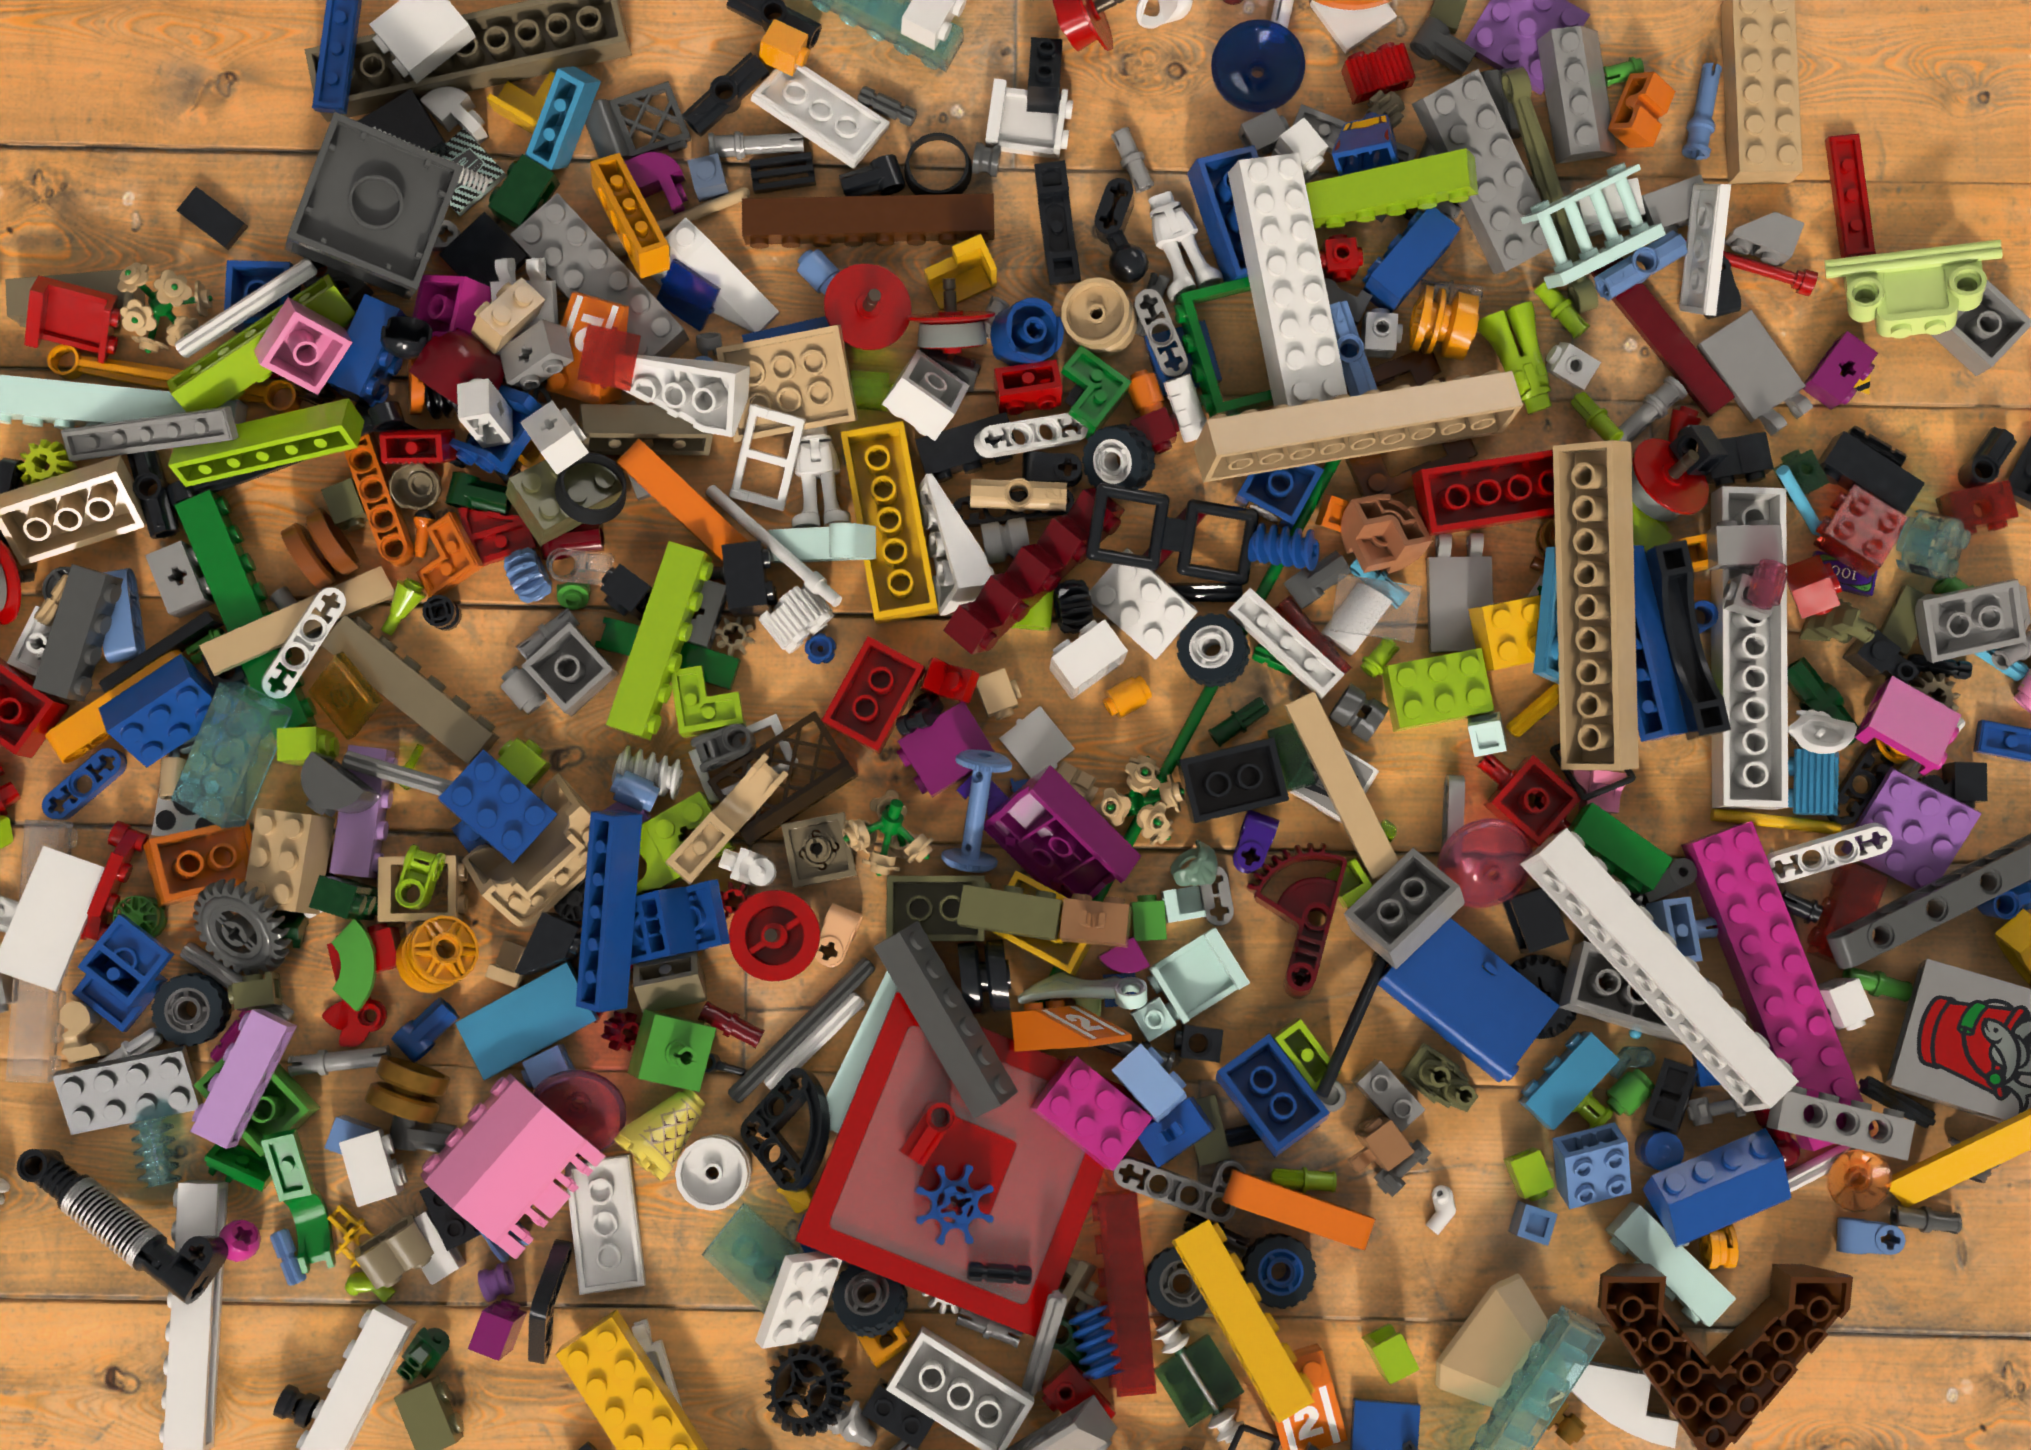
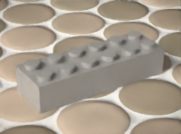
M1479 69L1413 103L1412 106L1436 155L1467 148L1475 156L1478 195L1469 196L1467 201L1460 202L1459 204L1493 274L1506 272L1549 249L1538 220L1525 224L1521 222L1520 218L1532 213L1530 207L1540 203L1541 200Z
M558 193L510 234L515 243L530 259L545 258L546 277L549 280H556V288L568 301L571 293L576 291L629 306L625 354L670 357L689 340L684 328Z

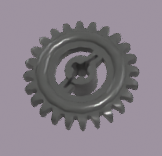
M235 878L228 882L225 879H220L216 883H210L198 894V900L194 902V909L196 911L193 912V918L197 921L194 924L195 929L201 932L198 936L200 941L207 943L205 946L208 952L213 951L214 959L217 961L223 960L225 967L233 966V970L239 974L244 972L245 975H264L265 972L274 971L285 961V956L290 950L284 948L291 942L289 938L281 939L289 932L290 928L280 929L277 927L284 921L285 916L279 918L272 917L278 905L265 908L264 905L269 895H265L259 900L255 899L258 887H254L248 893H245L244 888L247 885V881L240 883L236 887H234Z

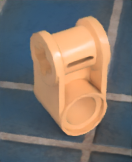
M832 903L823 922L820 943L815 956L819 963L826 967H836L842 963L863 918L862 914ZM831 944H835L834 949L838 952L836 958L831 956L826 961V955L822 952V949L824 947L829 948Z

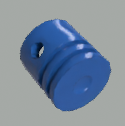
M1649 1129L1637 1137L1635 1154L1643 1165L1663 1171L1682 1162L1684 1147L1676 1135L1658 1129Z

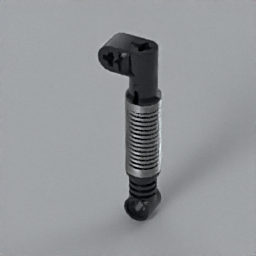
M29 1149L24 1151L17 1161L16 1169L21 1179L27 1182H34L46 1193H49L57 1201V1206L61 1212L75 1220V1223H79V1226L87 1230L93 1237H96V1240L105 1244V1247H109V1250L113 1251L114 1254H118V1257L122 1258V1261H126V1264H129L131 1268H134L136 1271H145L187 1305L193 1303L202 1295L227 1259L228 1247L223 1238L219 1236L192 1237L177 1252L167 1244V1237L140 1217L135 1211L131 1210L126 1204L122 1203L118 1197H115L109 1190H106L94 1178L86 1174L80 1175L68 1164H65L61 1153L54 1149ZM42 1160L43 1167H42V1169H41V1171H40V1170H39V1163H40V1161ZM192 1259H197L193 1264L191 1263Z

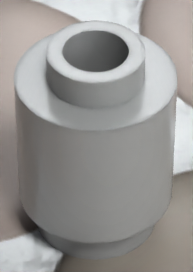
M515 666L501 677L504 681L500 686L520 711L524 710L528 715L538 709L548 699L544 694L545 691L524 668L518 669Z

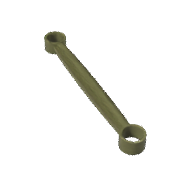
M1519 67L1502 73V89L1507 101L1513 104L1525 152L1541 200H1548L1549 203H1552L1564 196L1546 140L1530 99L1532 94L1530 78L1525 68ZM1562 208L1550 215L1567 259H1571L1573 263L1580 259L1578 255L1580 251L1565 209ZM1586 275L1569 283L1567 288L1568 298L1573 301L1574 304L1572 306L1579 314L1598 307L1596 288Z

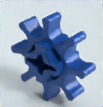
M938 1164L934 1167L940 1179L937 1188L931 1191L925 1190L919 1185L914 1188L915 1193L926 1195L930 1200L929 1210L925 1214L916 1215L914 1220L918 1224H923L928 1219H936L940 1230L935 1237V1242L939 1245L945 1243L947 1232L954 1228L961 1230L965 1243L972 1244L974 1239L968 1230L970 1222L975 1218H982L988 1223H992L994 1220L992 1215L982 1213L978 1208L980 1197L984 1194L992 1193L994 1188L986 1184L981 1189H972L969 1186L968 1178L973 1171V1166L969 1164L963 1166L962 1175L957 1180H949L945 1175L944 1166ZM960 1186L964 1188V1191L959 1192L955 1187ZM952 1196L958 1200L965 1199L957 1205V1212L951 1209H944L951 1203L950 1197ZM950 1217L952 1222H947L943 1218Z

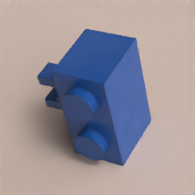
M1188 1097L1159 1123L1152 1119L1138 1139L1157 1168H1159L1214 1131L1215 1127L1195 1098Z

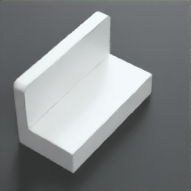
M428 1210L414 1218L434 1251L430 1262L421 1268L429 1283L433 1285L464 1266L466 1262L457 1247L449 1251L446 1250Z

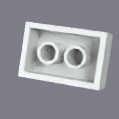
M1105 619L1100 623H1097L1095 620L1091 621L1079 631L1078 639L1072 643L1069 639H1066L1053 649L1054 653L1051 657L1049 670L1071 700L1123 664L1128 650Z

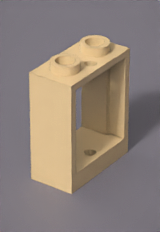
M446 855L445 864H448V912L399 913V903L395 897V890L399 882V865L404 864L405 856L378 857V922H425L430 918L440 915L454 916L463 921V914H467L468 897L463 895V882H466L468 879V871L462 862L463 856ZM419 861L421 864L429 865L428 862Z

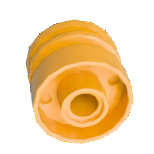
M1424 285L1411 313L1409 350L1419 351L1425 338L1424 353L1431 354L1436 342L1440 341L1442 357L1463 361L1470 345L1474 341L1478 327L1479 296L1456 292L1449 305L1446 304V289L1439 288L1433 301L1434 286Z
M440 915L426 920L401 940L396 950V966L400 977L409 987L419 992L436 993L451 987L473 971L479 957V944L475 933L465 922L454 916Z

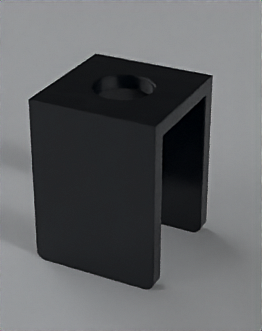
M1535 888L1502 901L1520 953H1533L1570 940L1557 904L1542 888Z

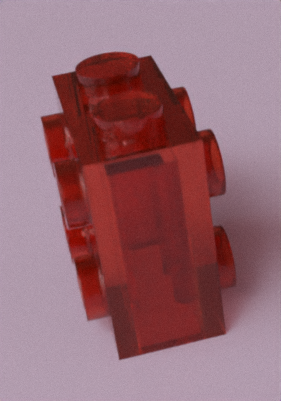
M1854 484L1846 493L1840 491L1830 505V508L1834 509L1830 517L1825 515L1816 527L1815 532L1819 533L1813 545L1868 579L1882 566L1910 518Z

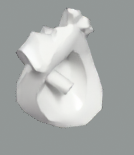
M1814 709L1808 711L1797 710L1796 714L1800 717L1788 726V733L1796 739L1802 748L1818 754L1835 753L1846 748L1854 739L1857 730L1855 723L1831 718L1829 714L1823 711L1817 712Z

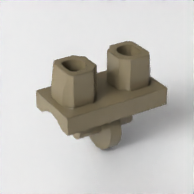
M1070 1258L1064 1276L1070 1280L1064 1290L1060 1287L1058 1289L1061 1294H1065L1067 1297L1063 1317L1069 1318L1074 1308L1077 1312H1082L1086 1310L1088 1304L1093 1307L1099 1306L1101 1301L1093 1296L1099 1285L1090 1281L1097 1268L1094 1264Z

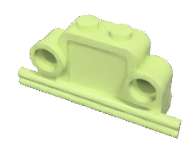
M1999 239L1824 260L1826 279L1843 277L1847 311L1853 320L1869 322L1875 319V327L1879 335L1902 339L1910 335H1938L1949 331L1956 325L1958 310L1970 311L1977 308L1982 301L1987 283V277L1982 268V261L2001 259L2003 253L2001 240Z

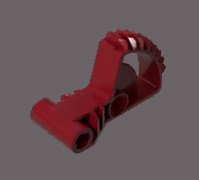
M1308 843L1307 853H1302L1300 845H1295V856H1291L1290 852L1284 849L1282 851L1284 861L1281 862L1278 856L1273 855L1271 861L1275 867L1272 868L1269 864L1263 863L1261 868L1266 875L1263 876L1257 872L1253 875L1254 880L1259 885L1248 883L1247 890L1254 894V899L1258 904L1297 929L1296 939L1284 979L1285 992L1294 999H1302L1309 995L1316 981L1347 865L1344 857L1325 853V843L1320 844L1319 852H1314L1313 844ZM1306 861H1324L1340 866L1337 881L1322 877H1310L1299 880L1282 893L1277 904L1261 894L1263 888L1272 877L1293 864ZM1313 911L1321 912L1325 917V923L1321 926L1312 925L1308 921V914ZM1298 975L1304 977L1302 986L1295 984Z

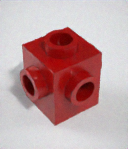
M1336 234L1324 240L1319 251L1324 278L1332 279L1336 283L1354 279L1359 266H1363L1362 247H1357L1356 237L1347 238L1345 234Z

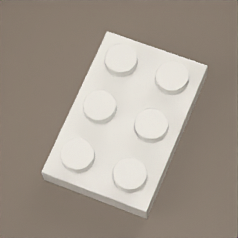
M1126 548V549L1123 551V552H1125V553L1134 554V553H1133L1131 550H1129L1128 548ZM1112 564L1089 591L1092 604L1155 660L1199 612L1157 573L1149 569Z
M821 1251L785 1255L755 1340L762 1349L814 1341L842 1260Z

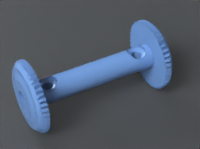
M964 750L956 755L955 761L962 767L972 769L973 773L962 847L944 850L941 858L951 868L965 872L983 873L994 869L998 862L993 855L980 851L992 773L1008 772L1012 769V763L1006 756L986 750Z

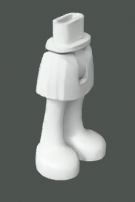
M1167 191L1149 198L1148 201L1152 209L1150 218L1152 219L1155 245L1164 250L1173 271V282L1167 290L1170 302H1176L1181 293L1196 290V284L1198 289L1223 283L1222 273L1218 269L1211 267L1201 254L1195 239V235L1198 232L1197 226L1181 207V203L1179 201L1175 202L1172 192ZM1181 245L1185 249L1193 266L1196 284L1194 282L1192 275L1189 273L1183 260V257L1181 255L1179 246Z
M827 426L803 430L795 463V474L801 477L803 510L802 513L792 518V528L821 527L817 505V479L821 480L824 527H829L831 523H851L850 513L841 510L837 500L835 475L840 472V465L836 450L831 442L832 437L827 435Z

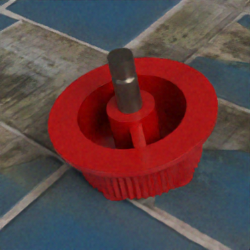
M768 890L751 896L736 910L729 928V945L736 962L751 976L764 981H784L797 976L811 964L820 943V927L815 913L803 899L790 892Z

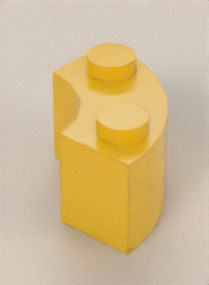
M2022 909L1995 933V938L2007 960L2031 986V914Z

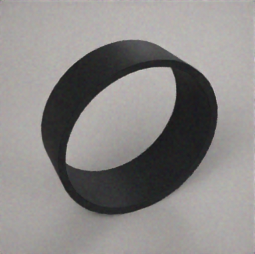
M930 133L919 138L911 146L904 165V175L908 187L915 195L963 194L971 181L972 164L966 149L955 137L945 133ZM934 140L947 141L956 145L964 153L966 160L965 171L961 179L954 186L944 190H931L923 187L914 179L909 165L910 157L924 143Z
M588 453L559 474L555 484L557 502L569 517L578 522L591 525L606 523L614 519L625 505V475L620 466L609 457L597 453ZM581 463L602 465L618 477L623 488L622 493L615 503L606 508H585L574 502L566 492L564 486L565 472Z

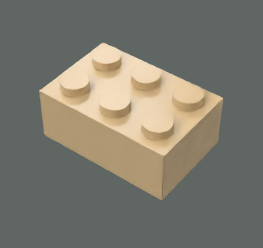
M257 808L245 879L247 881V885L244 888L245 893H248L254 887H258L255 899L259 900L265 895H269L264 905L265 908L278 905L277 910L319 915L320 911L310 908L309 904L319 875L326 876L335 818Z

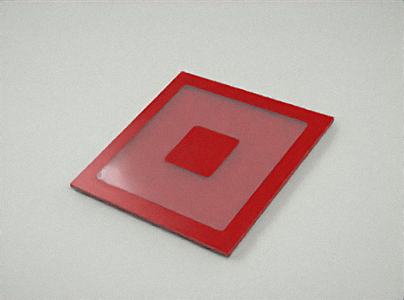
M896 992L794 1241L1036 1338L1047 1297L1049 1294H1052V1291L1059 1289L1105 1169L1030 1108L1065 1061L1038 1050L1015 1052L1014 1040L981 1027L1006 1072L1011 1077L1018 1093L1001 1106L973 1118L901 993ZM1106 1079L1130 1100L1132 1099L1133 1095L1123 1085ZM932 1101H942L954 1109L956 1120L953 1127L945 1133L923 1167L900 1152L899 1149L922 1116L924 1107ZM938 1107L932 1112L931 1121L934 1125H941L946 1121L947 1113L943 1107ZM938 1164L944 1166L945 1175L949 1180L960 1178L963 1166L969 1164L973 1166V1171L968 1178L969 1186L972 1189H981L986 1184L994 1188L992 1193L984 1194L978 1201L979 1210L982 1213L992 1215L994 1220L992 1223H988L982 1218H975L970 1222L968 1230L974 1239L972 1244L965 1243L961 1230L954 1228L947 1232L945 1243L939 1245L935 1242V1237L940 1230L938 1221L936 1219H928L923 1224H918L914 1220L916 1215L925 1214L930 1208L928 1197L915 1193L914 1188L918 1185L928 1191L937 1188L940 1179L934 1167ZM960 1186L955 1187L959 1192L964 1191V1188ZM952 1196L950 1197L951 1203L944 1209H951L957 1212V1205L965 1199L958 1200ZM950 1217L943 1218L947 1222H952ZM970 1262H981L985 1266L986 1263L1011 1264L1015 1268H1017V1265H1026L1032 1268V1280L1029 1285L1017 1284L1016 1281H1013V1284L986 1282L985 1279H982V1282L970 1281L967 1279V1266Z

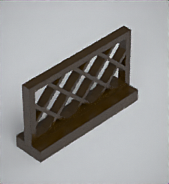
M816 711L707 781L719 801L722 802L727 795L723 794L717 783L727 776L740 778L741 781L746 775L748 763L754 759H759L760 755L770 749L769 759L767 760V764L770 767L772 762L790 766L786 784L781 783L779 787L785 788L782 801L776 805L764 803L762 806L769 807L770 809L761 814V806L756 812L755 819L739 830L748 846H752L781 827L782 824H786L858 777ZM812 721L820 729L818 744L800 741L802 728ZM797 732L796 739L787 738ZM823 737H825L831 747L822 745ZM781 741L794 743L791 762L773 758L775 745ZM799 745L817 748L813 766L795 763ZM821 749L835 752L841 763L830 770L818 768ZM743 767L741 775L734 773L735 771ZM794 767L812 770L809 784L804 787L790 785ZM816 771L824 773L815 779ZM789 789L798 790L788 797Z

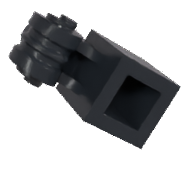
M1878 629L1875 632L1869 631L1875 634V636L1867 643L1857 638L1842 657L1866 677L1883 674L1886 676V681L1891 676H1894L1909 685L1919 674L1916 666L1899 654L1901 648Z
M1947 763L1942 766V779L1937 775H1928L1917 779L1974 809L1975 803L1988 801L1987 763Z

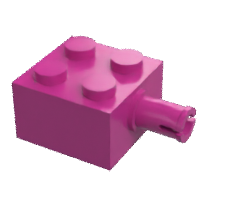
M423 275L419 284L413 317L427 322L433 328L432 337L434 335L440 337L449 331H456V328L471 333L477 318L474 315L475 311L485 301L490 303L491 287L466 276Z

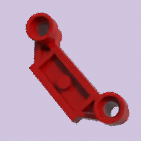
M117 821L111 829L108 845L116 848L110 854L87 911V923L80 937L82 940L89 938L98 941L110 926L107 924L108 916L110 913H114L115 908L120 902L121 896L117 894L122 882L126 883L131 875L133 865L130 864L132 856L135 851L142 853L144 851L143 845L149 839L148 834L132 829L130 824Z

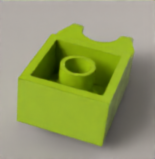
M698 791L642 824L640 855L646 861L647 871L644 878L637 884L636 896L652 890L666 889L674 883L683 880L665 862L684 842V832L687 829L694 831L707 815L714 810L707 800L705 793ZM732 840L722 848L710 863L721 858L725 848L731 851L736 849Z

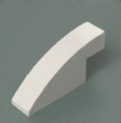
M1562 1356L1566 1367L1565 1386L1585 1405L1609 1423L1631 1435L1651 1443L1675 1448L1679 1422L1670 1415L1647 1411L1651 1382L1642 1370Z

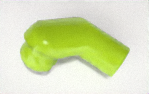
M364 1271L351 1274L345 1283V1290L348 1294L355 1296L358 1293L372 1291L383 1303H386L396 1293L392 1286L388 1288L383 1286L375 1289Z

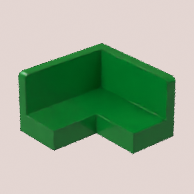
M1080 345L1063 366L1061 373L1085 390L1071 407L1068 414L1089 429L1085 437L1088 440L1090 436L1095 434V431L1102 428L1124 400L1132 381Z

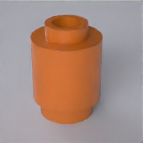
M1144 369L1130 375L1132 383L1128 392L1136 413L1143 416L1164 407L1165 399L1155 373H1148V370Z

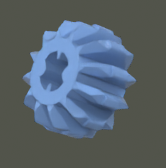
M529 547L522 550L518 549L505 557L504 569L507 573L506 576L515 594L519 596L521 601L526 603L536 602L551 593L552 583L549 579V574L535 550Z

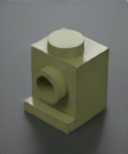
M273 971L265 972V979H263L262 974L242 976V982L229 985L228 999L230 1004L234 1005V1010L249 1011L252 1009L283 1006L280 974Z

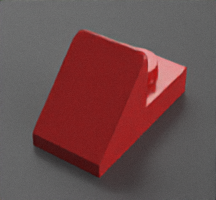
M932 657L929 660L919 690L970 704L980 674L974 670L951 665L936 657Z

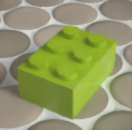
M1482 648L1387 665L1383 668L1382 678L1393 732L1466 719L1495 711Z

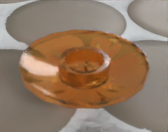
M1854 1149L1840 1155L1831 1165L1827 1175V1189L1832 1200L1841 1208L1851 1212H1866L1877 1207L1887 1197L1892 1182V1173L1887 1162L1879 1154L1860 1149ZM1858 1172V1178L1851 1181L1852 1176Z

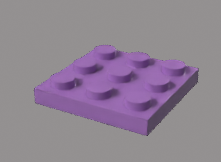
M1490 0L1464 43L1477 51L1475 54L1476 58L1495 69L1524 67L1530 78L1532 91L1541 95L1545 89L1537 40L1551 29L1584 26L1590 14L1567 0Z
M1890 767L1854 828L1869 823L1882 824L1892 835L1893 842L1887 852L1860 861L1915 889H1919L1943 877L1982 813ZM1873 832L1872 839L1862 842L1859 836H1856L1855 840L1859 844L1860 851L1864 850V847L1861 845L1862 843L1872 842L1874 846L1880 844L1879 839L1884 836H1880L1878 832ZM1846 840L1841 850L1849 854L1852 850V843Z

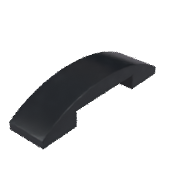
M1065 160L1034 164L1049 285L1081 282Z

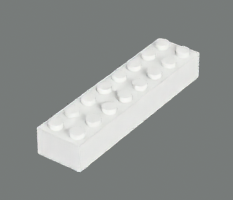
M1299 153L1238 160L1228 172L1273 404L1274 406L1280 404L1296 406L1312 399H1318L1321 402L1347 394Z

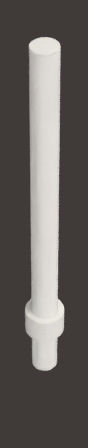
M715 485L708 487L706 495L804 580L805 587L813 594H819L833 607L841 603L842 597L827 584L825 577L818 571L813 572L718 487Z

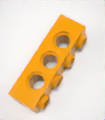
M616 153L590 161L592 187L640 279L669 270V244L621 154Z

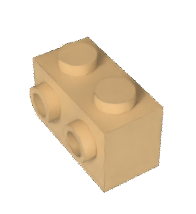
M522 277L513 285L509 282L506 283L497 292V298L491 304L485 301L474 313L477 318L471 333L494 355L537 318L545 302V299Z

